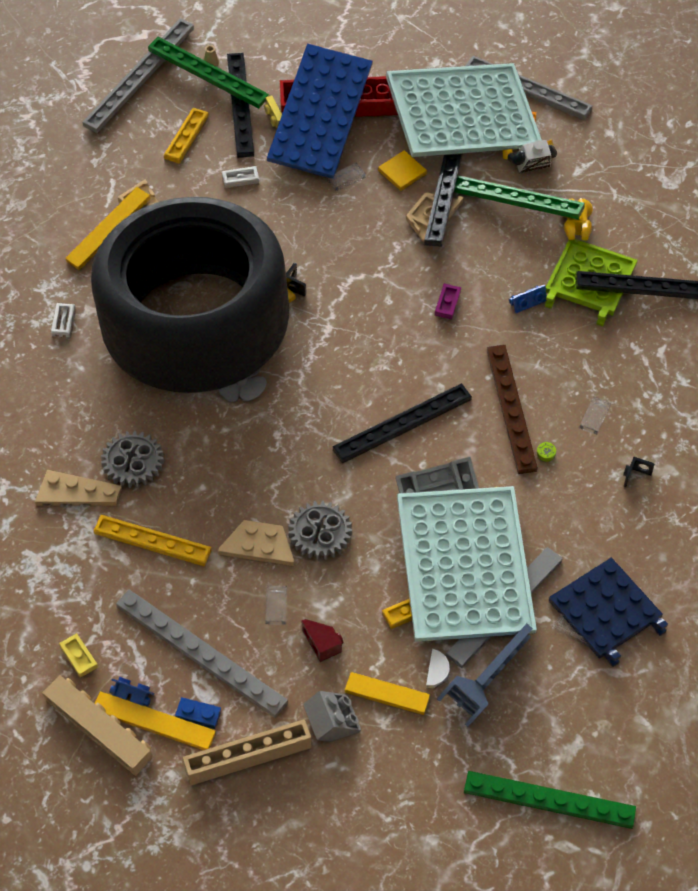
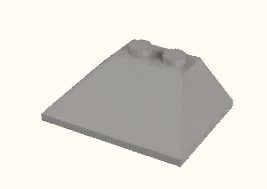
M471 457L395 476L400 494L479 488Z

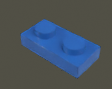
M181 697L175 717L215 729L221 713V707Z

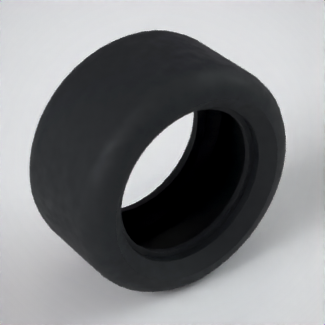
M181 197L151 204L129 215L114 227L98 248L93 261L91 286L105 346L113 360L123 371L149 386L171 392L200 393L233 385L252 375L265 365L278 350L284 339L289 320V299L282 249L269 226L255 214L239 205L209 197ZM185 275H218L231 279L243 287L226 304L200 314L181 316L162 314L141 304L145 296L155 287L168 280Z

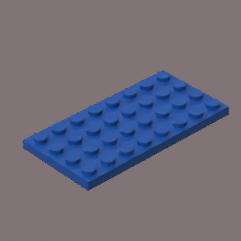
M307 43L271 144L267 161L334 179L373 61Z

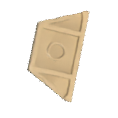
M424 193L406 215L407 222L423 243L435 196L433 193ZM458 196V199L453 198L449 219L463 203L464 197Z
M243 520L218 550L219 555L294 566V558L284 528L281 525Z

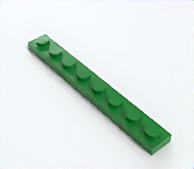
M159 36L148 46L149 52L258 109L266 102V97L269 96L268 93Z
M459 175L455 187V193L579 220L585 208V203Z
M468 771L464 788L465 794L633 829L636 806L473 771Z

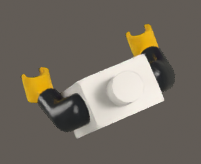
M552 139L549 141L537 140L524 144L517 154L513 153V149L502 150L503 159H508L517 165L519 173L551 167V158L557 156V150L553 145Z

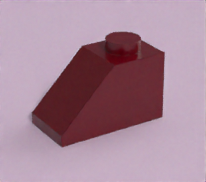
M307 619L301 620L302 632L320 662L342 653L343 638L339 632H335L332 626Z

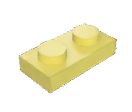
M273 96L266 97L264 110L270 116L272 126H275L277 129L282 113Z
M77 633L59 643L60 648L80 678L98 668L96 661Z

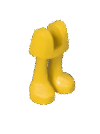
M581 198L578 200L585 203V208L579 220L564 217L567 218V221L564 223V231L569 241L575 240V235H581V240L584 241L589 239L592 223L587 218L591 216L593 206L586 199Z

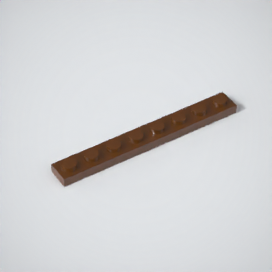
M506 345L487 347V354L518 474L537 472L538 467Z

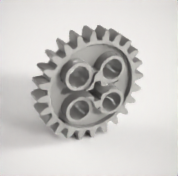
M126 431V436L124 437L119 433V439L112 437V443L107 442V448L102 449L101 465L104 474H107L108 480L113 479L114 484L120 481L121 487L125 483L128 484L129 488H131L132 484H135L138 488L140 482L146 485L147 479L153 481V475L159 476L158 470H162V464H164L161 445L157 444V439L151 440L150 434L144 437V432L137 435L136 431H134L133 435H130Z
M314 501L313 506L306 503V509L300 506L299 513L294 512V518H290L288 531L291 545H295L296 551L301 549L302 556L308 553L309 559L316 555V560H319L320 556L327 560L328 554L334 558L335 551L341 554L342 548L346 549L347 543L351 541L352 522H349V516H345V510L339 511V505L332 508V502L327 506L324 501L320 505ZM326 517L323 523V528H321L323 518ZM320 531L318 541L316 544H314L315 540L317 539V532Z

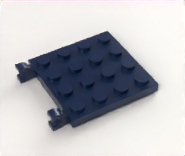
M612 557L549 597V602L599 659L604 656L612 667L619 664L620 661L618 659L621 657L615 648L650 625L659 636L667 631L665 628L668 626V623L662 619L663 613Z

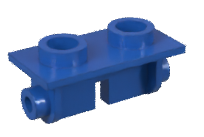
M535 286L533 289L525 291V293L512 295L509 303L511 306L514 305L515 313L547 301L546 286Z
M119 677L118 680H111L116 682V684L111 686L109 693L127 700L130 693L132 694L130 702L142 706H149L151 698H148L149 694H155L149 691L150 687L138 683L137 687L130 685L131 680Z

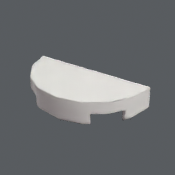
M432 649L426 688H435L437 685L445 682L450 671L449 661L446 656L435 649Z

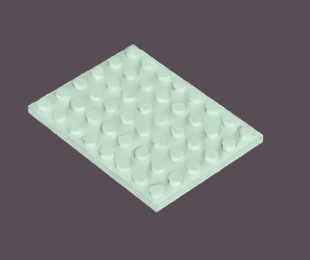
M514 63L387 71L386 79L412 157L520 149L524 144L537 140L542 141Z
M514 486L397 494L415 642L517 635L526 623L533 628L529 634L536 633L537 628Z

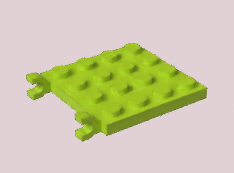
M577 239L568 240L546 285V293L548 295L545 307L552 309L556 296L600 311L596 325L603 327L607 315H614L623 293L576 289V271L632 275L638 260Z

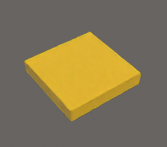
M405 150L378 167V171L400 191L427 175V170Z

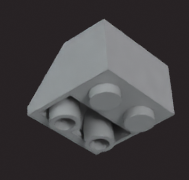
M319 691L303 704L317 740L332 742L361 731L358 723L359 720L351 705V700L346 694Z

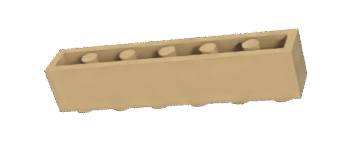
M59 675L42 692L45 700L136 776L153 758L150 745L144 740L140 742L136 739V734L130 728L124 729L120 725L121 722L114 715L110 717L106 714L105 708L98 702L94 704L90 700L91 697L84 690L81 692L77 690L75 683L71 679L67 678L65 680Z
M303 719L184 756L183 763L189 784L192 786L310 749L311 735L306 721Z

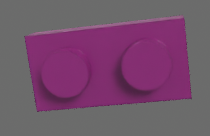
M443 284L434 316L452 320L460 297L461 287Z

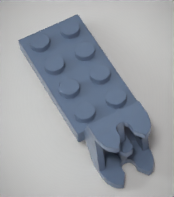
M526 623L475 681L456 676L437 700L440 702L448 694L458 703L457 706L459 708L462 707L472 716L465 723L468 727L489 704L483 690L531 638L529 632L533 628Z

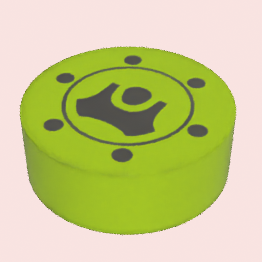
M543 442L537 447V457L541 461L549 462L555 458L556 447L552 443Z

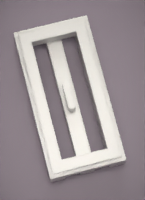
M256 166L222 171L225 188L259 183Z
M56 304L51 329L52 336L57 334L59 337L66 335V337L70 338L75 304ZM61 308H64L59 330L57 329L60 310ZM68 308H69V309H70V312H69L67 327H66V330H64L65 322H66V317H67V312H68Z

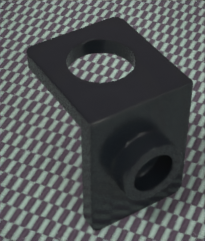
M293 263L286 272L287 288L293 293L306 296V284L294 278L297 275V263Z
M633 457L630 466L626 465L623 476H626L624 487H627L633 470L651 476L655 464ZM639 464H644L649 469H643L639 466Z

